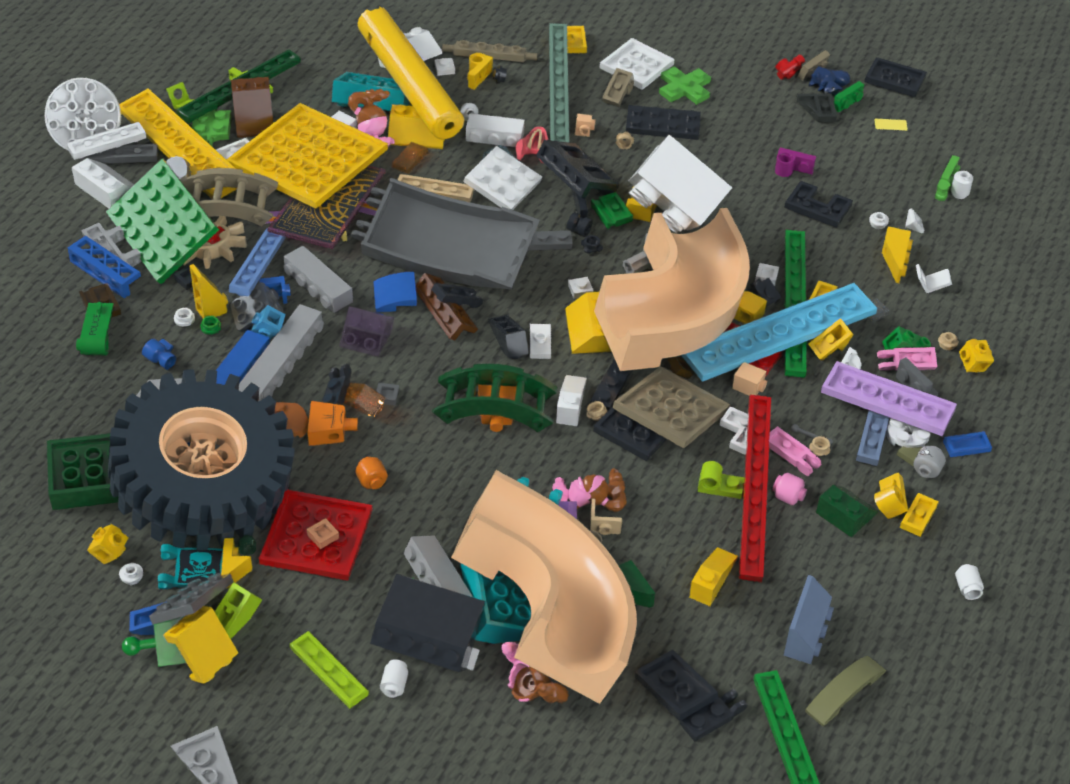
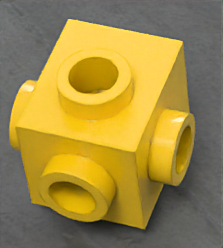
M968 340L959 351L966 372H985L994 362L987 340Z
M113 524L104 528L100 527L92 535L93 541L87 551L103 564L109 563L123 554L126 549L124 545L128 537L122 533L120 528Z

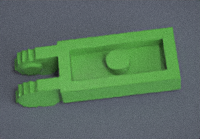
M952 155L938 183L935 199L943 201L947 198V191L952 187L953 176L960 171L961 166L958 165L960 157Z

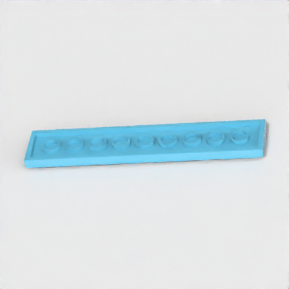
M855 283L726 331L706 346L683 354L682 357L703 382L739 368L744 362L749 364L816 338L840 318L846 325L875 315L877 307Z

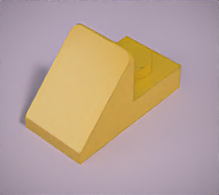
M840 318L808 343V345L822 361L837 349L843 351L854 334Z
M224 538L221 575L231 573L232 579L236 583L252 571L251 557L239 556V548L234 546V539Z

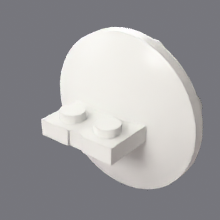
M74 78L60 84L49 96L45 107V123L55 142L68 150L67 143L120 128V105L113 92L104 84L89 78Z

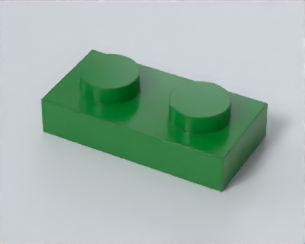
M858 81L835 95L834 106L836 112L839 113L862 99L863 83Z

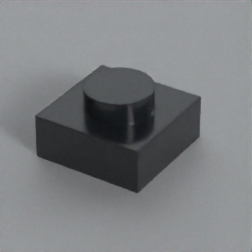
M190 265L174 274L175 281L183 288L188 290L193 287Z

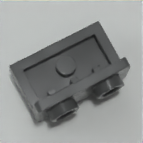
M907 357L899 361L896 378L903 385L936 397L938 396V392L933 388V383Z

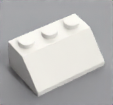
M416 27L411 29V32L404 33L423 61L442 54V50L428 30ZM378 58L380 66L385 68L383 63Z
M86 158L72 167L75 184L108 208L134 186L133 183L109 166L98 161Z

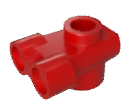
M799 54L790 62L786 58L782 59L775 66L778 70L777 76L781 80L792 78L802 68V64L805 63L804 57Z

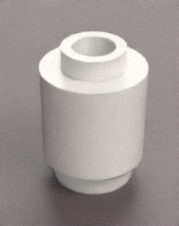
M959 171L955 173L951 187L952 195L955 198L964 199L969 195L973 182V176L969 172Z
M969 564L962 565L955 573L961 594L968 600L981 597L984 586L978 568Z
M391 660L385 666L380 690L386 696L397 697L403 694L408 676L406 663L401 660Z

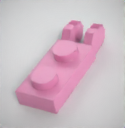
M935 347L894 348L893 350L877 352L879 359L893 357L894 361L878 364L881 371L893 369L896 371L899 361L905 357L919 370H935L937 368Z
M778 426L770 432L769 448L793 466H797L798 470L806 476L813 472L812 467L818 469L822 465L820 458L810 452V449Z

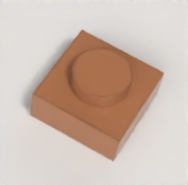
M326 518L307 529V535L320 549L339 539V532Z

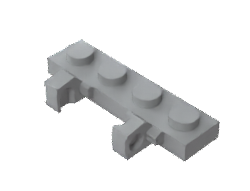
M97 223L81 230L83 237H89L132 267L142 262L137 248L128 253H121L116 246L117 242L125 239L123 236L124 232L120 226L104 230L101 224ZM97 254L98 258H104V255ZM116 263L107 264V267H118ZM121 273L120 275L127 278L131 273Z

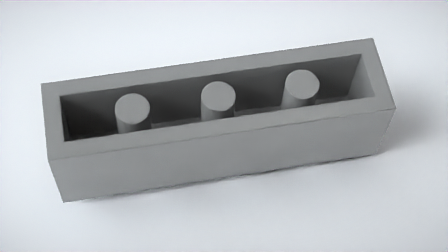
M304 246L284 256V270L286 274L295 278L301 287L304 286L312 297H316L321 302L323 307L335 313L353 302L352 288Z
M413 536L410 538L404 555L420 581L473 597L435 536Z

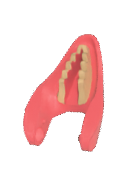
M535 127L526 137L517 142V160L521 161L524 155L538 153L543 141L548 140L545 128Z

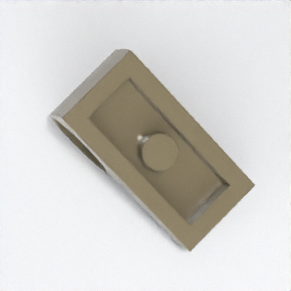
M616 68L602 97L603 102L620 107L625 94L629 95L633 89V73Z

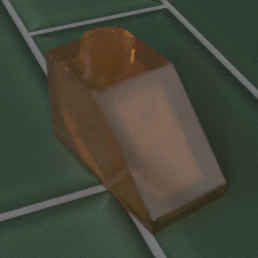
M350 383L343 403L366 415L375 416L383 409V402L386 398L366 384Z

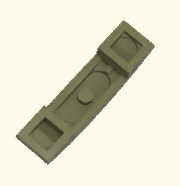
M869 656L857 660L837 675L805 709V712L824 727L839 714L842 706L866 685H872L886 670Z

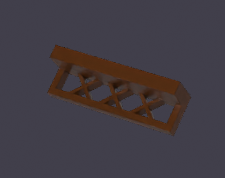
M424 273L415 285L416 292L449 339L456 340L463 330L475 333L478 328L461 305L449 302L442 303L431 290L435 283L445 284L444 281L439 277Z

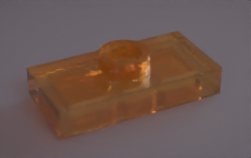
M411 142L392 162V168L409 174L428 153V148Z

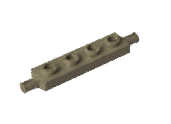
M466 40L456 41L454 45L443 44L442 51L453 52V55L470 57L473 53H482L493 57V59L525 62L526 60L537 61L538 55L537 53H527L526 48L517 45L511 47L504 46L503 44L491 45L485 42L471 43Z

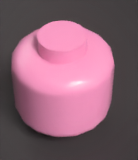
M785 473L782 476L779 475L772 489L777 499L790 505H795L798 500L802 502L807 493V489L804 488V480L790 473Z

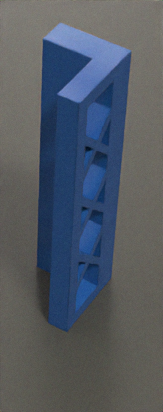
M84 236L68 247L70 262L102 284L108 283L110 289L124 299L130 295L129 284L141 277L138 270L87 236ZM88 244L91 246V249H81V247ZM102 254L104 258H94L93 255ZM116 263L118 267H107V264ZM131 273L127 278L122 277L120 274Z

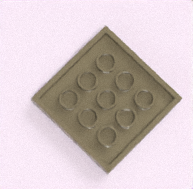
M661 366L615 400L613 408L623 415L628 416L682 448L689 445L724 416L730 407V404Z

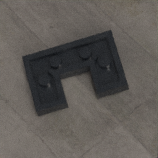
M800 181L786 200L784 208L837 228L851 208L853 200L835 194L829 204L813 199L818 187Z

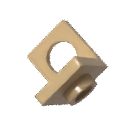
M592 499L590 531H595L602 535L621 534L622 518L596 517L595 499Z

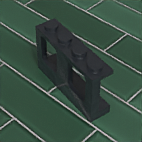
M544 140L536 155L580 198H586L590 189H597L603 195H608L616 192L620 186L615 179L575 143Z

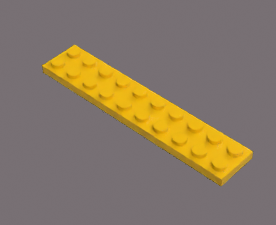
M146 89L119 104L121 114L132 124L139 122L146 132V137L153 144H156L158 149L169 159L175 156L186 159L191 165V176L197 174V171L205 169H236L151 90ZM223 187L221 198L237 188ZM215 188L203 190L213 200Z

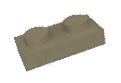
M825 50L803 65L797 77L802 81L807 77L811 78L818 66L822 68L827 66L830 54Z

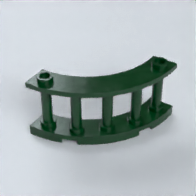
M474 364L473 368H456L442 374L438 378V383L447 389L445 403L434 408L432 413L446 424L468 416L495 415L519 421L536 432H540L554 423L553 419L544 414L545 400L557 394L558 387L538 374L533 376L525 373L522 368L510 365ZM492 385L490 397H475L476 386ZM516 386L515 400L499 398L500 387ZM467 388L466 398L454 400L456 392ZM524 392L537 399L536 409L523 404Z

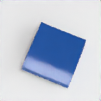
M414 272L392 274L374 281L376 312L396 311V306H417Z

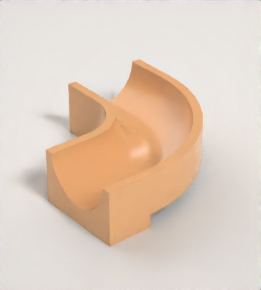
M720 208L716 217L709 224L687 234L671 233L662 213H654L643 248L653 271L604 276L594 312L620 371L659 367L662 358L675 357L700 349L718 338L731 324L746 288L750 265L746 244L728 208Z
M496 470L474 506L451 558L491 580L494 579L498 571L510 577L523 590L531 606V619L523 631L514 658L600 704L626 667L635 637L637 615L629 584L611 554L581 522L553 501Z

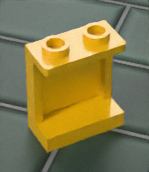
M203 606L195 613L186 615L164 634L168 643L176 644L193 672L190 675L191 680L203 684L213 679L215 673L222 667L230 664L232 658L238 654L236 647L212 607Z

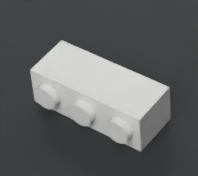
M469 114L466 126V141L516 147L517 142L523 139L524 120Z

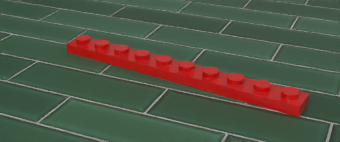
M750 394L748 402L739 579L762 582L764 574L771 397Z

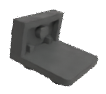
M261 282L254 287L249 297L240 296L230 304L238 331L243 332L252 326L254 315L257 312L260 313L267 305L282 313L284 312L278 302L279 295L273 288L270 289Z

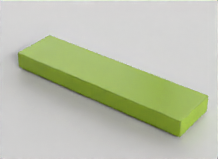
M309 631L290 643V649L349 709L369 695L368 690Z

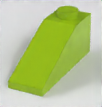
M234 582L215 610V614L230 639L251 619L262 601L261 598Z

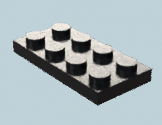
M629 105L626 132L661 137L670 135L673 138L699 140L701 112Z

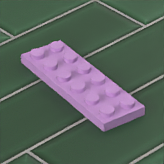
M836 361L821 390V393L940 436H943L957 406L956 403Z

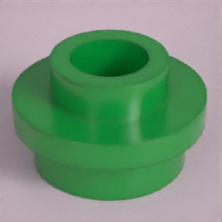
M207 316L203 318L200 324L201 331L208 335L216 334L221 330V322L215 316Z

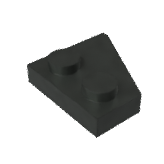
M797 94V102L817 122H836L837 114L832 94Z

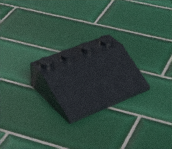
M396 574L377 618L370 644L457 672L465 671L486 601Z

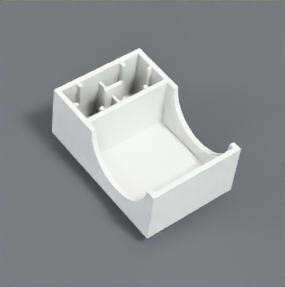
M670 135L654 149L629 180L634 186L629 194L645 208L651 206L652 203L660 207L664 211L662 215L669 229L675 233L681 232L682 229L688 231L701 226L732 189L729 184Z

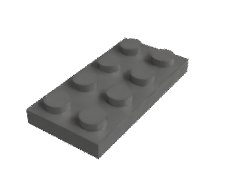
M221 573L209 576L208 580L203 582L201 579L189 582L187 584L188 587L178 590V594L167 598V602L156 607L157 611L149 616L152 625L195 613L234 582L231 573L223 576Z

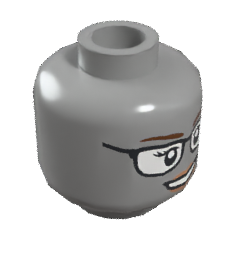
M936 446L923 447L914 460V469L922 477L935 478L944 467L946 458L941 449Z

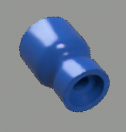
M151 339L142 350V355L153 363H159L166 370L171 368L177 359L171 353L173 345L165 339L160 341Z

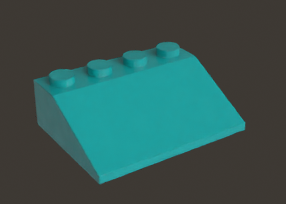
M346 72L333 80L332 102H336L338 106H348L349 97L353 92H365L371 89L375 91L382 89L383 91L387 90L390 92L388 98L380 102H373L374 105L383 110H390V113L392 104L409 105V100L393 78ZM358 104L360 108L364 106L363 104Z
M461 563L463 582L474 598L486 601L475 640L494 644L520 641L523 631L531 619V606L523 590L501 571H498L494 579L491 580Z

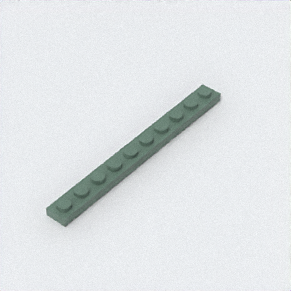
M549 24L550 140L569 142L567 24Z

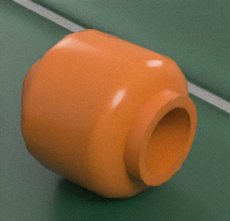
M365 457L360 460L355 471L361 485L365 489H379L388 477L382 461L375 457Z

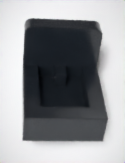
M769 277L763 281L759 278L750 284L751 289L748 292L767 300L766 307L781 298Z

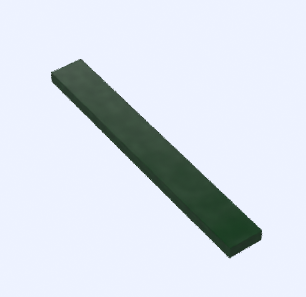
M288 49L232 80L268 77L270 80L301 63V57ZM231 80L176 109L177 115L187 123H190L233 100Z

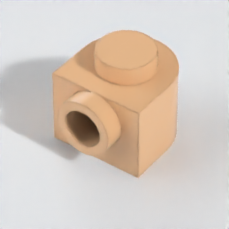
M577 114L575 135L590 137V130L595 128V119H592V115Z

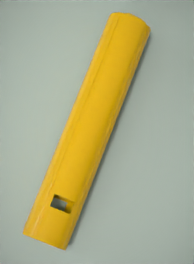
M379 7V9L366 10L358 19L359 31L431 133L441 140L455 136L464 125L463 114L387 10Z

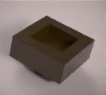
M679 356L667 359L671 365V371L677 376L689 379L693 375L684 359Z

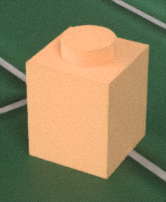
M742 363L734 375L732 389L749 396L750 394L757 395L759 391L763 392L767 385L765 380L766 371L748 363Z

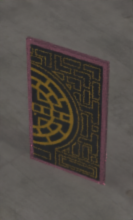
M367 166L316 209L290 197L268 227V232L333 249L370 196L372 188L377 186L385 174V170Z

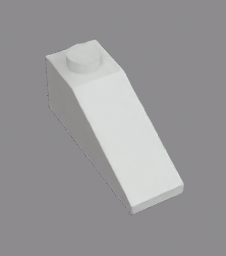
M565 376L557 405L556 423L578 426L587 378Z

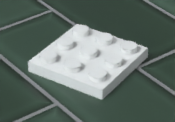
M633 38L600 62V68L612 75L616 68L632 72L634 86L641 90L657 79L661 72L674 65L673 58Z
M496 146L465 177L464 183L502 208L503 206L514 210L541 182L542 176Z

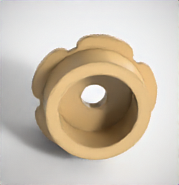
M628 132L619 133L616 136V144L620 149H629L634 143V138Z
M951 332L942 333L938 338L939 345L944 350H953L959 343L957 336Z
M599 401L592 402L587 407V417L595 421H599L607 413L606 407Z
M821 436L815 437L809 445L810 451H813V454L817 456L828 455L830 453L829 440Z

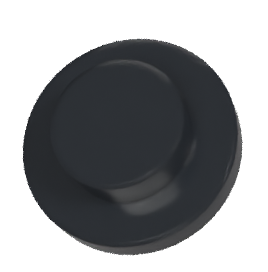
M498 65L497 69L493 71V79L498 84L505 82L507 70Z

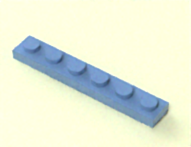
M266 228L230 283L229 292L249 297L285 240L286 232Z

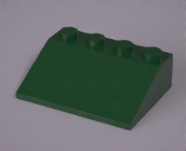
M110 433L47 440L48 494L52 510L118 503L119 496H112L110 490L111 478H108Z

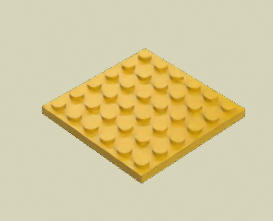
M299 103L226 160L236 169L243 170V173L251 175L258 173L277 181L278 186L276 190L316 209L387 151L388 143Z

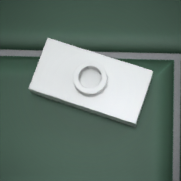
M530 324V358L551 359V324Z

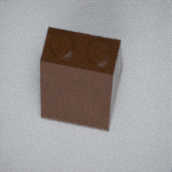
M257 77L231 80L237 138L257 136L273 124L269 78Z

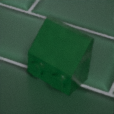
M832 485L819 497L816 514L851 538L878 513L877 509L843 486Z

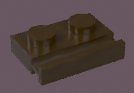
M108 283L88 288L86 292L79 291L86 310L88 303H113L114 308L111 318L121 315V309Z

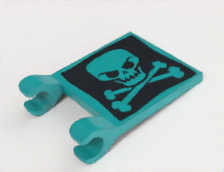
M163 544L161 546L162 560L177 559L175 577L166 573L158 575L159 589L188 587L187 584L193 580L201 579L203 582L208 580L209 576L222 572L223 549L208 548V550H197V548H178L170 544Z

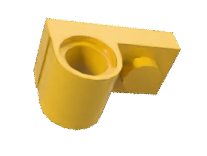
M482 53L470 55L469 73L467 75L468 88L475 90L493 71V57Z
M896 473L880 480V491L874 494L875 502L880 511L888 519L907 512L908 507L903 477Z

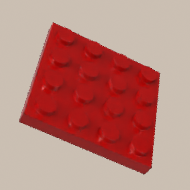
M293 490L285 491L283 501L277 510L260 554L259 563L261 565L349 581L373 511L372 505ZM326 518L339 532V539L320 549L307 535V529Z

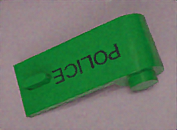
M88 303L81 336L76 340V349L80 351L81 355H108V330L114 308L113 303Z

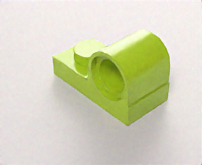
M708 461L702 465L697 492L741 499L744 477L722 474L723 467L715 461Z

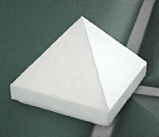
M909 209L905 227L919 233H924L921 218L913 209Z

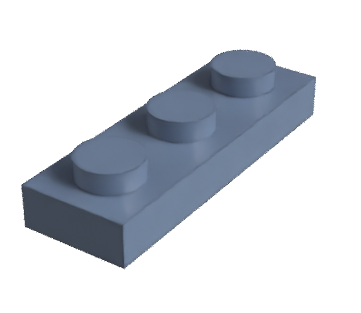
M871 410L868 411L856 461L875 466L878 465L889 417Z

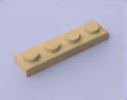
M400 174L398 178L399 181L466 202H471L474 189L467 184Z

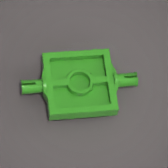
M218 108L194 120L192 129L212 147L213 142L229 140L232 119L231 110L217 111Z

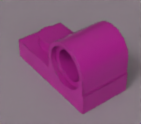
M780 147L776 159L775 173L781 177H788L792 174L793 170L812 175L816 156Z

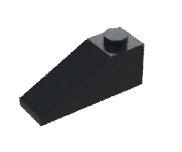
M502 315L488 319L502 352L508 358L520 359L522 355L529 354L526 331L510 316Z

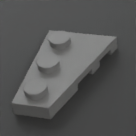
M218 726L171 745L172 750L202 784H239Z

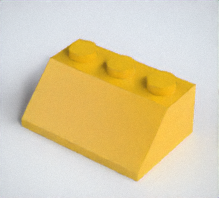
M392 104L388 137L394 139V144L390 145L443 149L445 139H437L431 133L413 106Z
M586 292L565 308L572 354L612 352L594 312L599 292Z

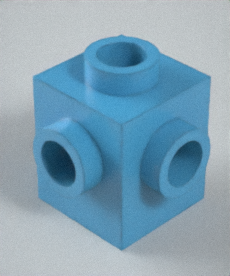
M267 305L260 313L257 312L254 315L252 331L267 336L271 340L283 327L285 314Z

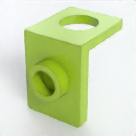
M183 82L167 88L174 109H178L195 100L189 99ZM177 88L182 91L180 99H176L173 95L174 90Z

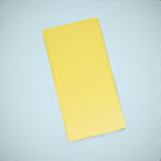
M875 119L876 129L907 130L906 120Z

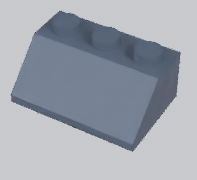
M808 575L789 629L784 656L808 664L812 663L814 656H819L822 647L819 639L825 638L828 625H825V621L831 620L834 610L833 607H830L832 597L811 575Z

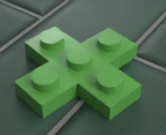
M673 66L661 72L660 78L668 84L659 89V94L668 101L673 102L685 96L697 105L710 98V92L702 86L710 83L711 77L701 69L685 75Z

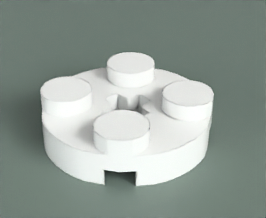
M893 418L890 419L886 431L887 439L892 445L895 446L897 444L907 448L925 447L931 434L929 431Z

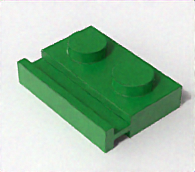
M616 192L601 196L598 200L591 199L592 208L607 229H610V226L613 225L616 227L633 221V215Z

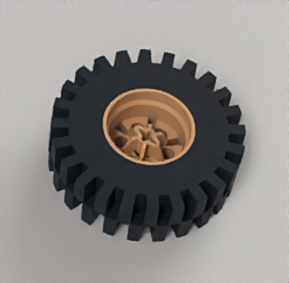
M194 369L183 370L181 384H177L173 375L168 373L161 376L159 389L149 381L141 386L140 397L133 393L128 396L125 401V411L121 409L117 411L114 427H111L108 478H111L110 490L112 496H119L118 508L121 513L126 515L132 512V525L141 530L151 522V538L161 542L168 530L172 531L173 546L178 548H184L187 535L196 536L197 550H208L210 536L216 535L220 547L223 548L224 538H233L234 530L242 541H245L253 536L255 525L263 530L270 523L271 514L277 513L283 501L284 492L288 490L295 448H292L293 431L292 429H286L288 420L284 411L275 413L276 401L268 395L258 402L260 387L250 383L241 392L239 391L240 377L229 374L225 385L218 384L217 371L215 370L206 371L205 382H196Z

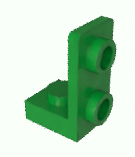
M899 326L882 341L885 350L905 348L906 346L909 348L931 347V343L926 337H921L911 330H906Z

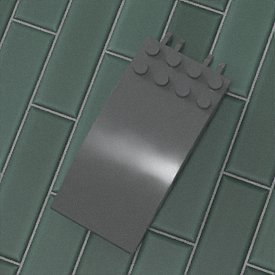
M390 178L386 190L378 187H373L371 190L374 196L382 198V200L369 197L366 201L369 206L377 208L372 222L357 220L356 226L367 231V233L354 230L351 235L354 239L362 241L361 252L363 255L398 268L422 275L428 273L442 280L459 284L512 290L540 220L503 206L498 208L470 203L436 194Z

